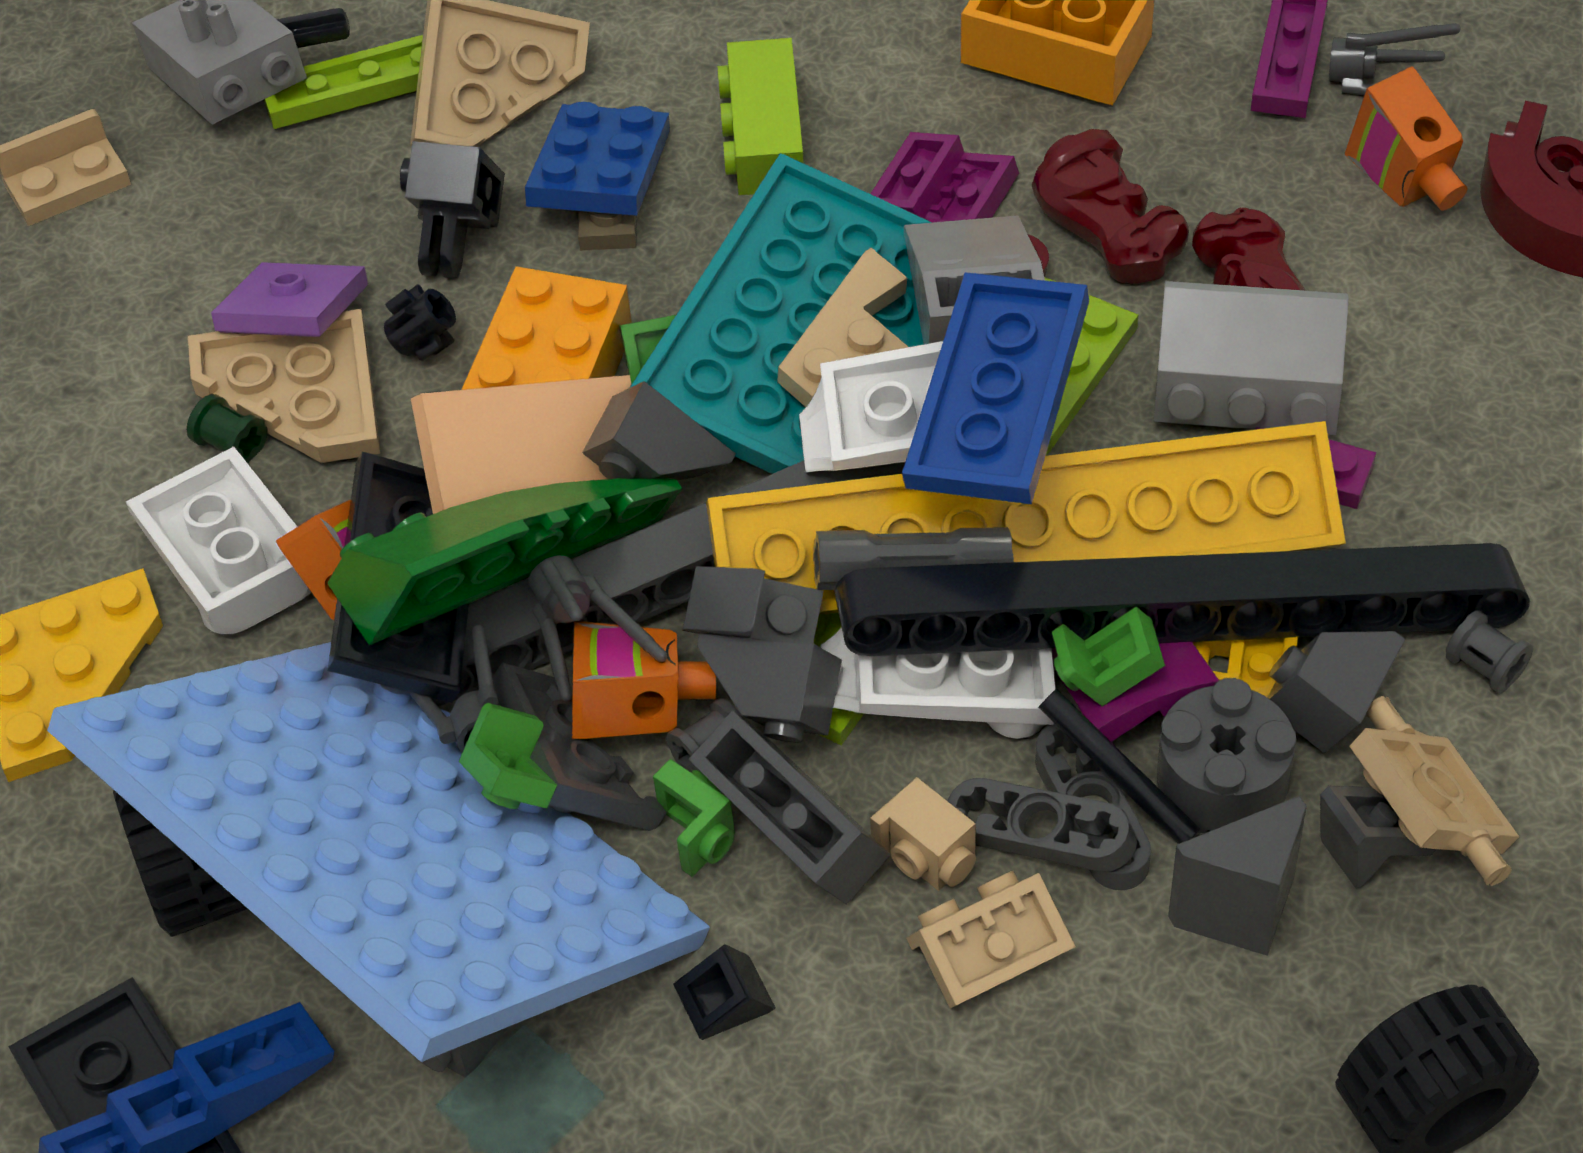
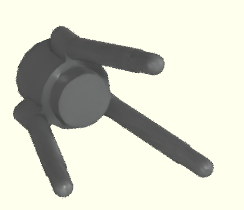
M1457 23L1370 34L1347 33L1346 38L1334 37L1331 49L1329 81L1342 82V93L1364 96L1366 89L1372 85L1363 83V79H1374L1376 62L1443 61L1445 59L1443 51L1378 49L1377 45L1454 35L1460 32L1461 27Z
M566 556L546 558L532 570L529 577V587L538 600V603L533 608V614L541 626L554 679L562 701H571L573 693L555 622L569 623L579 621L587 612L590 601L595 602L656 661H666V651L601 589L593 575L582 576L571 558Z
M475 625L472 628L478 691H471L460 696L448 717H446L431 697L408 692L435 725L441 743L449 744L456 742L461 753L466 746L483 705L491 703L500 706L493 686L485 629L481 625Z

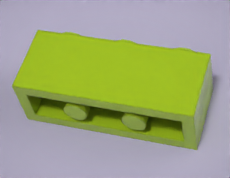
M792 38L727 42L728 65L717 66L720 99L731 98V103H720L723 137L734 136V141L723 142L726 175H737L738 196L755 193L780 153L804 163Z

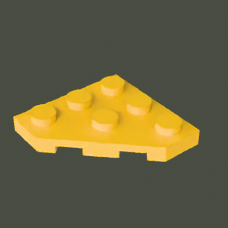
M144 568L0 615V762L8 782L72 761L75 755L47 731L54 708L89 700L94 697L118 693L130 676L129 667L145 644L151 645L162 629L163 624Z

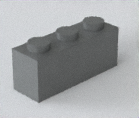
M733 710L688 759L811 880L846 905L891 856L881 844L769 738Z

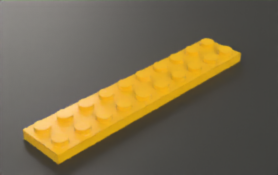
M1326 421L1048 455L1044 459L1032 504L906 489L902 474L710 497L706 501L715 567L765 570V579L816 589L813 562V546L816 531L865 530L872 534L948 533L959 528L1008 527L1012 536L1013 562L1307 551L1338 548L1346 544ZM822 590L824 592L819 615L837 613L838 608L834 590Z

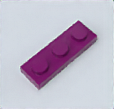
M1272 0L1252 93L1250 111L1306 118L1328 0Z

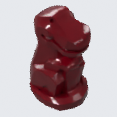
M1089 129L1077 135L1065 136L1056 141L1046 152L1044 161L1037 168L1032 182L1034 196L1042 211L1056 223L1091 243L1103 255L1108 273L1117 281L1139 284L1162 278L1169 261L1181 254L1188 241L1189 226L1184 216L1179 214L1177 210L1163 205L1156 206L1145 214L1148 202L1146 193L1140 185L1128 181L1123 169L1120 167L1123 148L1108 130Z
M1238 208L1233 213L1227 215L1210 212L1196 226L1193 232L1192 246L1195 254L1205 265L1212 269L1215 268L1213 284L1306 291L1284 257L1282 250L1285 231L1277 221L1267 214L1249 208Z

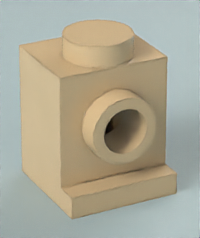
M917 777L870 817L871 836L891 854L897 867L912 879L922 877L938 891L946 884L954 887L961 883L971 872L976 862V823Z

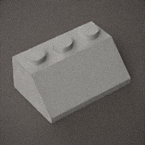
M1165 281L1154 422L1255 429L1256 427L1273 428L1326 421L1328 435H1336L1343 384L1348 294Z

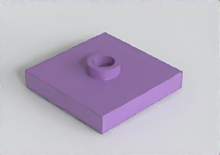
M261 262L211 312L215 331L222 333L320 337L368 285L365 266Z

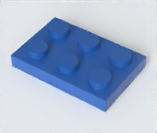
M576 102L571 105L562 104L525 185L526 206L637 216L670 131L669 113L655 112L643 106L617 109L598 107L590 102Z

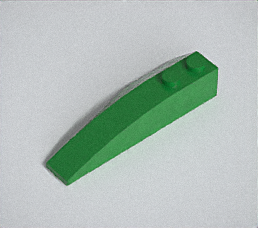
M616 478L564 482L496 494L450 507L428 517L424 513H416L400 522L393 531L374 537L372 533H366L349 542L339 554L341 560L327 584L369 645H372L530 577L532 570L546 558L566 556L573 559L653 525L661 520L683 488L676 479Z

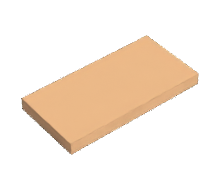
M630 375L421 393L411 398L433 514L453 506L504 492L556 483L607 479L600 472L599 466L582 452L612 396L629 389L632 385Z

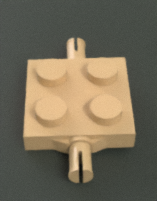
M1381 696L1374 699L1365 715L1370 718L1377 729L1365 728L1349 747L1363 765V775L1373 789L1384 795L1400 818L1398 824L1403 834L1420 848L1460 851L1463 856H1468L1483 877L1486 885L1490 884L1493 886L1505 880L1512 869L1500 854H1503L1519 838L1514 828L1448 738L1429 736L1414 730L1410 724L1404 722L1391 704L1389 697Z

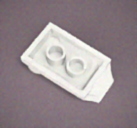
M943 341L820 363L822 377L816 393L807 407L799 414L805 471H838L906 462Z
M235 447L126 501L130 514L198 607L204 625L212 632L235 634L244 631L301 601L311 593L276 543L277 539L295 529L297 525Z
M842 627L834 636L821 644L822 649L842 659L833 708L863 714L987 722L994 731L1003 736L1016 739L1030 737L1039 732L1044 725L1054 724L1038 708L1055 690L1052 648L861 656L851 652L845 645Z

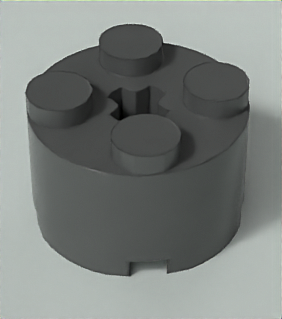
M1236 678L1221 679L1214 686L1204 687L1185 695L1171 707L1161 724L1157 763L1158 788L1200 828L1198 832L1204 834L1207 833V830H1215L1285 801L1288 793L1296 745L1295 731L1285 713L1272 700L1251 690L1250 686L1243 680Z

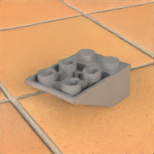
M1018 215L904 225L906 248L924 344L944 340L965 272L1045 281L1041 260Z

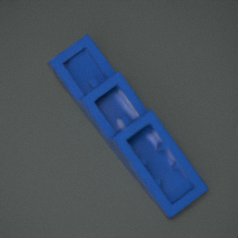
M301 1002L175 1050L173 1069L109 1093L107 1096L106 1112L41 1137L39 1153H187L281 1097L333 1060L335 1051Z

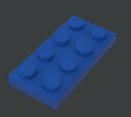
M964 273L902 471L906 489L1032 504L1088 308L1089 295L1087 285Z

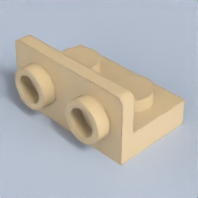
M90 109L0 145V174L4 186L28 226L131 185L128 172L106 138L101 118L95 109Z
M1010 871L978 887L977 890L982 898L979 902L960 910L955 899H952L918 916L923 928L906 939L912 950L918 947L921 948L949 1008L963 1003L1076 947L1040 873L1019 882L1014 871Z

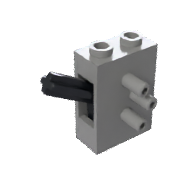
M179 0L132 22L147 66L212 125L306 79L307 76L298 48L344 40L350 36L349 20L346 12L341 8L276 19L253 0Z

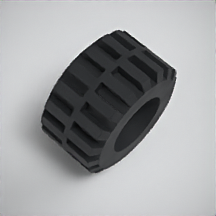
M113 790L117 809L144 888L158 924L166 933L173 937L248 910L247 907Z
M1464 985L1425 996L1402 1008L1380 1023L1350 1053L1337 1074L1338 1079L1335 1081V1085L1379 1153H1451L1480 1137L1505 1118L1520 1103L1538 1076V1066L1540 1064L1490 992L1483 986Z

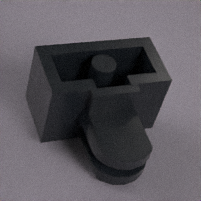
M412 141L410 158H404L400 170L401 190L406 192L405 198L418 209V219L423 221L418 254V267L421 275L436 276L440 266L443 277L458 278L463 263L467 227L489 229V227L498 226L505 173L480 147Z

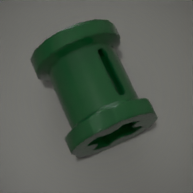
M217 394L207 395L196 404L189 416L186 428L188 438L197 445L205 446L210 444L223 452L235 447L247 463L263 449L268 433L265 421L262 418L251 414L244 416L229 408L225 398Z

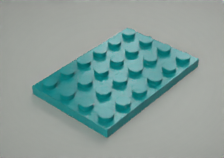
M780 153L630 388L645 381L735 452V457L771 474L804 461L799 414L806 407L777 382L779 365L863 253L870 248L874 249L907 277L906 293L874 314L873 317L908 347L924 345L906 248L904 225L932 222Z

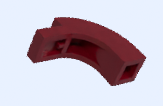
M1525 100L1518 123L1508 121L1504 135L1490 133L1480 184L1482 205L1497 233L1518 252L1545 267L1583 278V195L1557 185L1538 166L1535 152L1540 144L1548 105Z

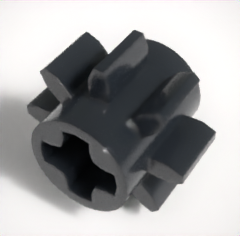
M417 284L409 291L406 289L402 290L386 302L385 306L393 315L385 321L384 332L390 344L399 353L405 356H412L416 353L419 360L423 361L431 354L437 355L454 343V338L447 330L455 324L456 314L449 300L439 291L428 289L424 292L422 287Z

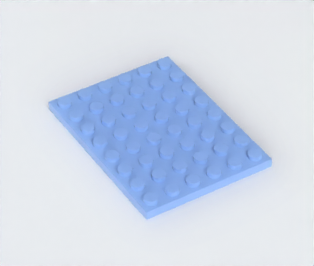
M331 642L304 649H296L258 660L246 661L216 670L195 673L157 684L145 685L111 695L94 697L89 700L56 707L53 710L47 730L51 735L420 1062L696 951L703 945L710 929L709 925L689 910L687 904L682 899L666 892L645 875L636 862L620 855L594 834L590 825L583 820L573 817L570 813L559 812L549 805L546 809L521 802L518 809H509L485 798L481 794L483 786L459 763L462 753L457 743H441L435 725L407 691L327 671ZM441 709L446 717L450 716L449 712Z

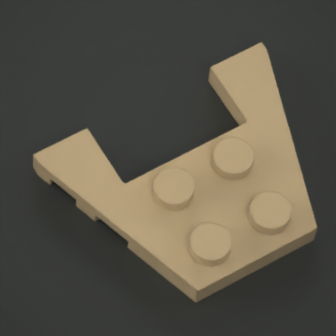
M870 248L865 251L779 365L777 382L807 407L816 393L822 377L820 363L907 348L908 346L873 317L874 314L906 293L907 277L874 249Z

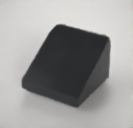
M726 944L673 983L699 1039L702 1040L768 1014L776 1009L751 958L747 954Z

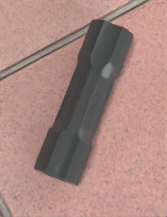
M1008 527L959 528L948 533L872 534L865 530L816 531L813 546L814 581L817 590H835L837 582L844 575L854 570L865 568L1010 563L1014 560L1012 536Z

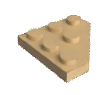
M427 0L410 146H412V141L478 147L579 80L585 72L590 22L490 0Z
M361 309L343 311L320 337L222 333L219 331L188 336L190 376L196 395L204 398L210 394H217L225 398L229 408L244 416L251 414L262 418L268 429L267 434L320 463L357 458L362 451L374 455L381 454L366 330Z

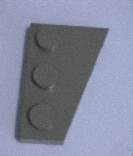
M502 662L492 677L494 690L500 706L535 715L544 724L530 758L557 784L549 806L562 813L575 811L648 831L656 829L667 812L654 796H646L642 799L633 790L628 781L634 772L622 757L610 756L597 746L591 738L572 739V700L569 702L561 700L554 677Z

